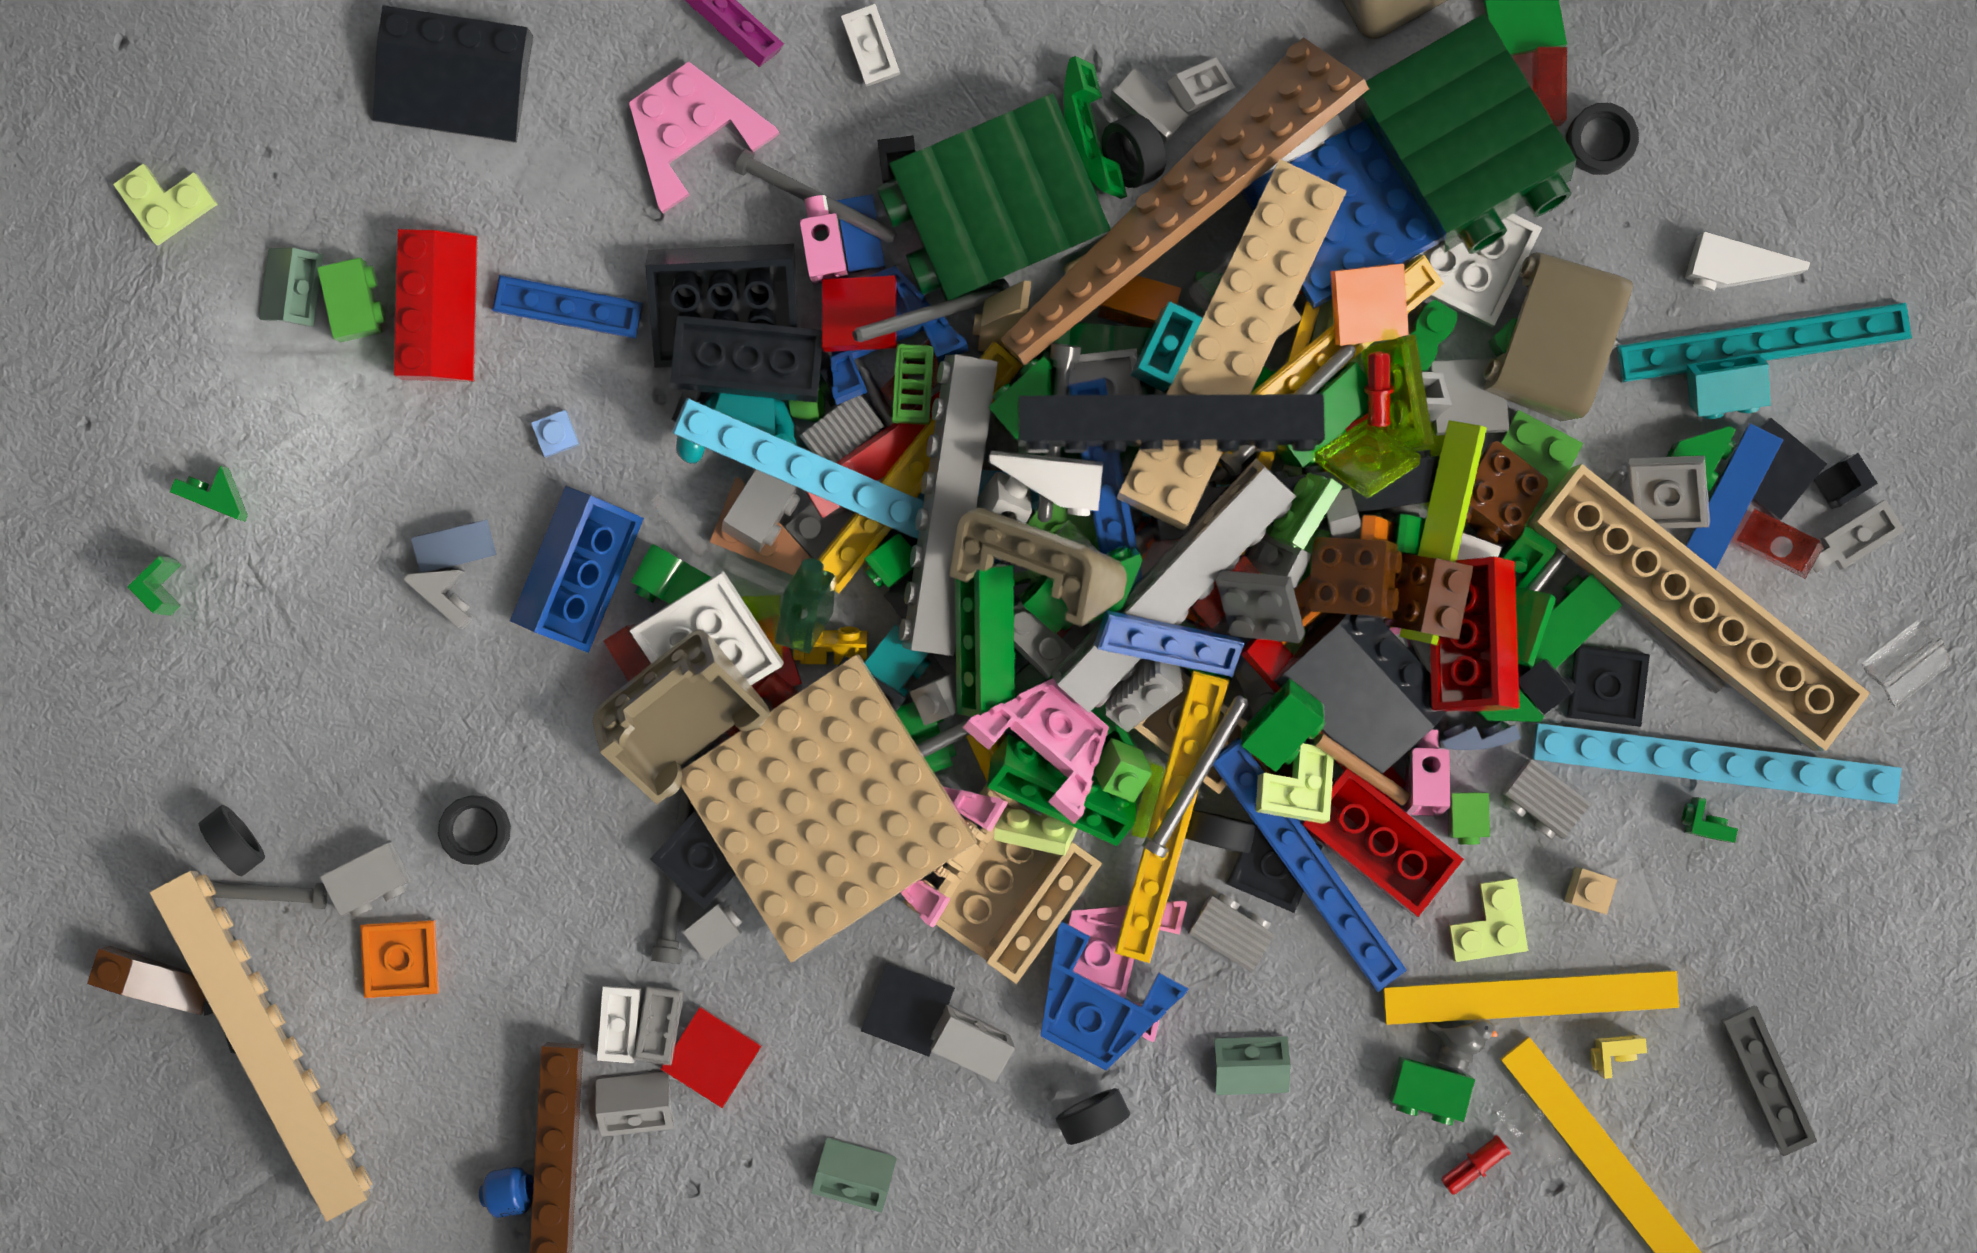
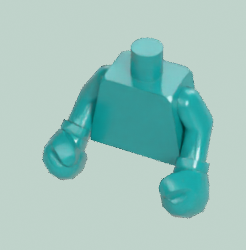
M712 393L702 404L796 445L794 423L785 403L779 399ZM677 436V455L689 464L699 462L703 457L705 447Z

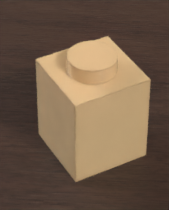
M1574 867L1564 902L1607 915L1617 879Z

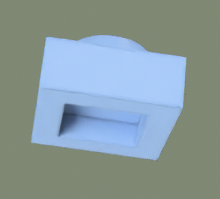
M566 410L531 423L545 458L580 445Z

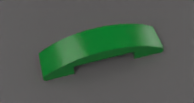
M1074 56L1069 59L1064 82L1065 122L1091 181L1103 192L1123 199L1127 197L1120 165L1103 156L1090 105L1091 102L1102 98L1095 67L1093 64Z

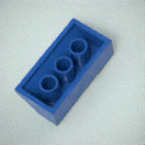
M565 486L510 622L589 653L644 518L589 494Z

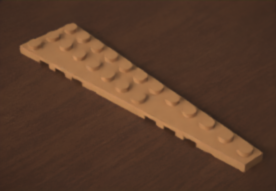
M1304 37L1299 42L1291 45L1287 50V54L1149 192L1139 196L1136 205L1111 231H1108L1000 339L1005 348L1023 365H1026L1263 175L1279 159L1284 158L1365 93L1369 88L1364 78Z

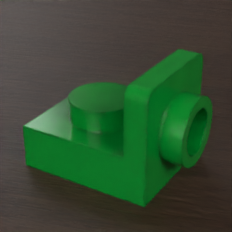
M1692 797L1691 803L1685 804L1681 823L1686 825L1684 833L1727 843H1735L1738 828L1727 826L1728 819L1706 815V820H1702L1706 805L1705 798Z

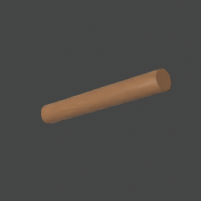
M1321 733L1314 741V745L1400 805H1404L1408 801L1410 793L1325 734Z

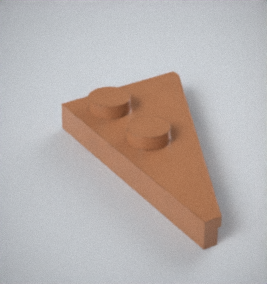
M735 477L710 543L829 590L830 586L809 570L815 563L813 559L780 522L777 525L782 527L775 542L772 546L765 544L760 553L722 531L723 520L746 485L740 478Z

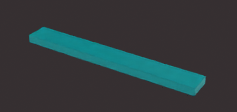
M1899 303L1620 345L1616 347L1621 382L1625 383L1687 373L1686 364L1759 353L1765 361L1904 341L1912 339L1907 303Z

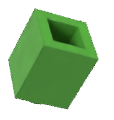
M1113 738L1109 740L1100 755L1098 764L1094 768L1103 791L1131 802H1135L1152 775L1142 750Z
M1450 793V807L1447 809L1448 837L1458 838L1459 845L1480 844V837H1490L1489 793Z

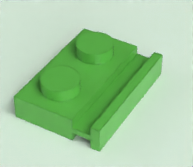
M1307 473L1306 477L1302 478L1293 490V494L1296 497L1291 501V508L1283 517L1275 518L1274 528L1269 536L1280 544L1304 550L1343 486L1332 478L1327 479L1324 476Z

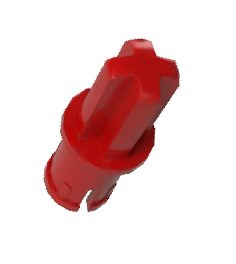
M1383 351L1372 352L1368 355V386L1364 387V392L1368 394L1367 424L1370 426L1383 427L1391 424L1390 394L1394 392V387L1390 385V355Z
M1496 1134L1493 1139L1473 1154L1466 1153L1467 1158L1442 1176V1183L1452 1195H1455L1479 1176L1485 1178V1172L1507 1155L1509 1156L1511 1152Z

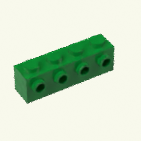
M993 563L992 567L986 571L977 569L973 578L966 582L955 578L957 714L972 717L978 714L980 716L1000 703L1005 704L1015 699L1013 565Z
M1007 735L991 757L987 788L1110 844L1119 845L1135 824L1137 799L1135 802H1131L1103 791L1096 774L1093 772L1091 778L1093 781L1090 792L1086 795L1083 805L1085 806L1084 812L1073 824L1048 802L1067 780V777L1026 741Z

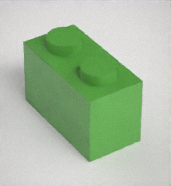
M362 258L317 267L333 339L341 343L383 333L381 323L386 322V317L381 301L376 302L373 288L378 287L374 267L372 265L368 266L367 262Z

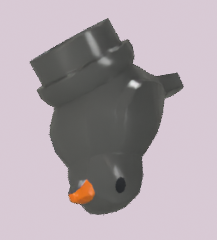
M1485 1019L1475 1020L1470 1024L1451 1028H1442L1428 1022L1426 1027L1435 1033L1443 1043V1047L1439 1050L1441 1053L1439 1062L1467 1071L1469 1063L1473 1062V1055L1479 1053L1484 1048L1486 1041L1498 1036L1491 1022Z

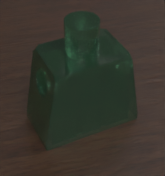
M813 558L803 560L785 589L775 637L776 644L810 654L832 617L836 576L832 572L823 570L824 565L821 561ZM803 609L807 610V617L801 619Z

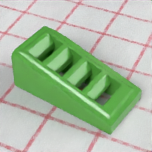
M897 345L893 423L929 425L934 347ZM904 361H921L925 362V365L905 364ZM903 374L924 375V380L903 379ZM902 389L924 390L923 395L902 394ZM901 404L923 405V410H901Z

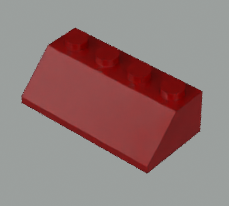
M398 229L394 376L400 380L474 382L477 236L439 230Z
M1496 556L1457 560L1456 563L1473 566L1459 640L1439 636L1437 645L1430 644L1432 710L1496 711L1519 709L1515 561Z
M1348 768L1332 783L1330 821L1324 824L1305 820L1300 821L1309 834L1408 913L1416 917L1421 915L1464 860V858L1370 783Z

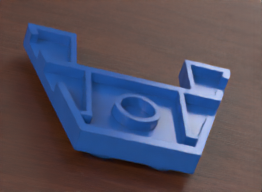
M896 266L869 276L895 275L897 280V315L930 306L925 296ZM944 317L897 331V342L925 331L931 346L934 347L938 363L945 360V355H959L969 351L966 340L960 334L958 335ZM879 349L832 352V391L837 405L867 393L854 360Z
M1061 921L1057 929L1040 1036L1106 1071L1166 1011L1181 999L1189 988L1158 972L1142 1004L1139 1006L1073 971L1090 936Z

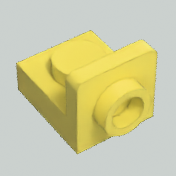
M1640 1035L1595 1039L1596 1048H1591V1064L1593 1070H1598L1599 1076L1604 1079L1612 1078L1610 1056H1614L1616 1062L1637 1060V1054L1647 1053L1646 1038Z

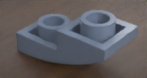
M488 519L411 538L420 573L497 555Z
M1503 721L1483 729L1484 737H1480L1476 726L1466 728L1464 723H1461L1443 731L1446 738L1439 740L1440 748L1452 750H1480L1511 743L1521 739L1516 725L1505 727Z

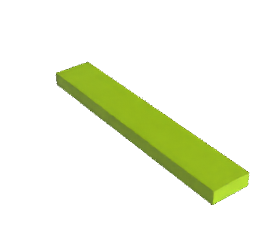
M1448 420L1418 556L1451 562L1457 561L1487 427ZM1401 629L1399 637L1437 645L1439 640L1438 635Z

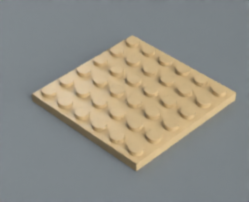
M857 654L770 711L771 716L765 720L760 728L747 732H738L681 770V787L790 963L796 961L978 843L861 656Z

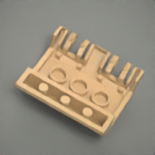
M988 782L979 793L980 795L992 796L1006 801L1008 804L1005 808L1020 809L1034 814L1017 801L987 788ZM963 818L978 843L948 861L949 865L947 867L942 865L933 871L938 876L945 878L936 890L951 898L936 925L1017 984L1102 863L1073 841L1065 856L996 841L994 840L996 824L991 831H988L983 827L981 829L977 828V825ZM922 880L923 882L927 883V884L930 885L931 887L935 888L934 885H932V884H931L930 882H928L927 880ZM906 899L902 901L906 906L919 914Z

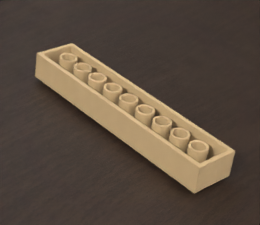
M1279 159L1166 395H1245L1251 393L1343 201L1346 190ZM1163 446V451L1141 452L1140 448L1116 499L1184 531L1222 452L1216 451V446H1201V451L1180 452L1178 446Z
M1583 464L1574 466L1568 471L1528 523L1531 528L1556 544V548L1589 574L1592 573L1604 586L1812 751H1826L1869 696V691Z
M189 871L149 892L326 1222L366 1201L370 1195L369 1189L373 1185L372 1180L363 1165L358 1168L356 1167L351 1157L355 1153V1149L346 1133L339 1135L334 1123H336L338 1118L329 1101L322 1103L316 1091L321 1086L312 1069L309 1068L305 1071L298 1058L303 1056V1052L294 1036L287 1038L281 1027V1025L286 1023L284 1016L276 1003L271 1006L269 1005L263 994L268 991V987L259 971L252 973L246 960L251 958L250 953L242 939L234 940L229 930L234 924L224 906L217 908L211 896L216 894V890L207 874L199 875L198 871Z

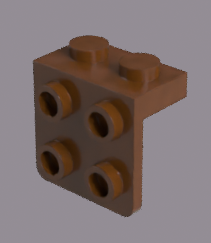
M1495 441L1490 443L1479 460L1465 524L1478 532L1477 536L1481 540L1499 545L1516 541L1548 486L1547 478L1501 442Z
M1316 538L1313 543L1309 608L1314 612L1368 615L1376 618L1392 619V613L1397 610L1399 604V591L1397 588H1394L1395 574L1400 573L1402 566L1401 551H1397L1398 545L1382 540Z
M1401 553L1402 566L1400 573L1395 574L1394 587L1399 591V604L1397 610L1392 613V619H1383L1386 626L1459 640L1473 566Z

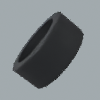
M1596 103L1586 107L1571 122L1566 134V142L1576 158L1575 164L1581 170L1593 175H1608L1621 169L1634 156L1639 144V129L1633 116L1623 107L1613 103ZM1596 118L1613 120L1620 126L1623 133L1621 151L1615 157L1608 160H1598L1590 157L1581 144V134L1584 126Z
M1131 114L1111 122L1105 127L1102 134L1103 156L1119 163L1125 187L1138 188L1163 175L1166 167V151L1157 128L1149 119L1140 114ZM1129 140L1136 151L1138 161L1132 153Z
M470 795L455 800L444 810L439 820L438 837L442 848L452 859L462 864L479 865L494 860L504 851L510 839L511 824L507 812L498 802L486 796ZM471 808L487 812L493 818L496 826V835L492 844L478 852L462 848L456 842L453 834V826L457 816Z
M219 806L199 822L200 831L206 842L218 858L236 875L244 876L265 859L263 849L252 832L227 806Z
M1193 809L1185 839L1218 848L1250 853L1256 825L1247 821Z
M1113 1088L1095 1094L1064 1110L1057 1116L1056 1121L1067 1144L1074 1145L1092 1139L1121 1124L1129 1118L1130 1111L1120 1090Z

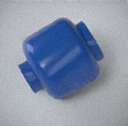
M521 1167L490 1171L486 1175L483 1185L479 1188L480 1203L496 1218L525 1214L533 1203L534 1178Z

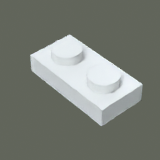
M876 4L842 15L841 19L866 87L900 75Z
M603 987L597 1061L635 1062L634 1054L637 1042L641 989Z

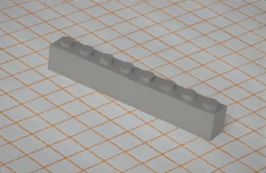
M945 355V361H941L938 368L937 381L941 383L939 398L934 400L932 407V419L936 420L934 435L929 436L926 447L927 457H930L928 472H924L921 481V493L925 494L923 509L919 508L915 521L916 530L919 531L918 543L911 550L910 566L914 567L912 582H908L904 595L905 603L908 604L906 619H902L899 628V639L903 641L902 648L954 656L956 645L955 578L949 575L959 520L967 512L976 509L991 411L989 406L992 404L997 361L961 355Z
M1255 459L1130 590L1123 609L1116 612L1175 625L1181 624L1188 615V609L1197 599H1204L1212 591L1214 582L1221 570L1231 571L1238 564L1241 553L1249 545L1253 546L1263 538L1266 533L1265 528L1275 518L1279 519L1289 511L1292 506L1291 501L1296 496L1259 460ZM1101 622L1051 673L1056 684L1088 713L1095 706L1100 707L1109 699L1111 689L1120 680L1128 679L1136 670V663L1141 659L1098 650L1094 643Z

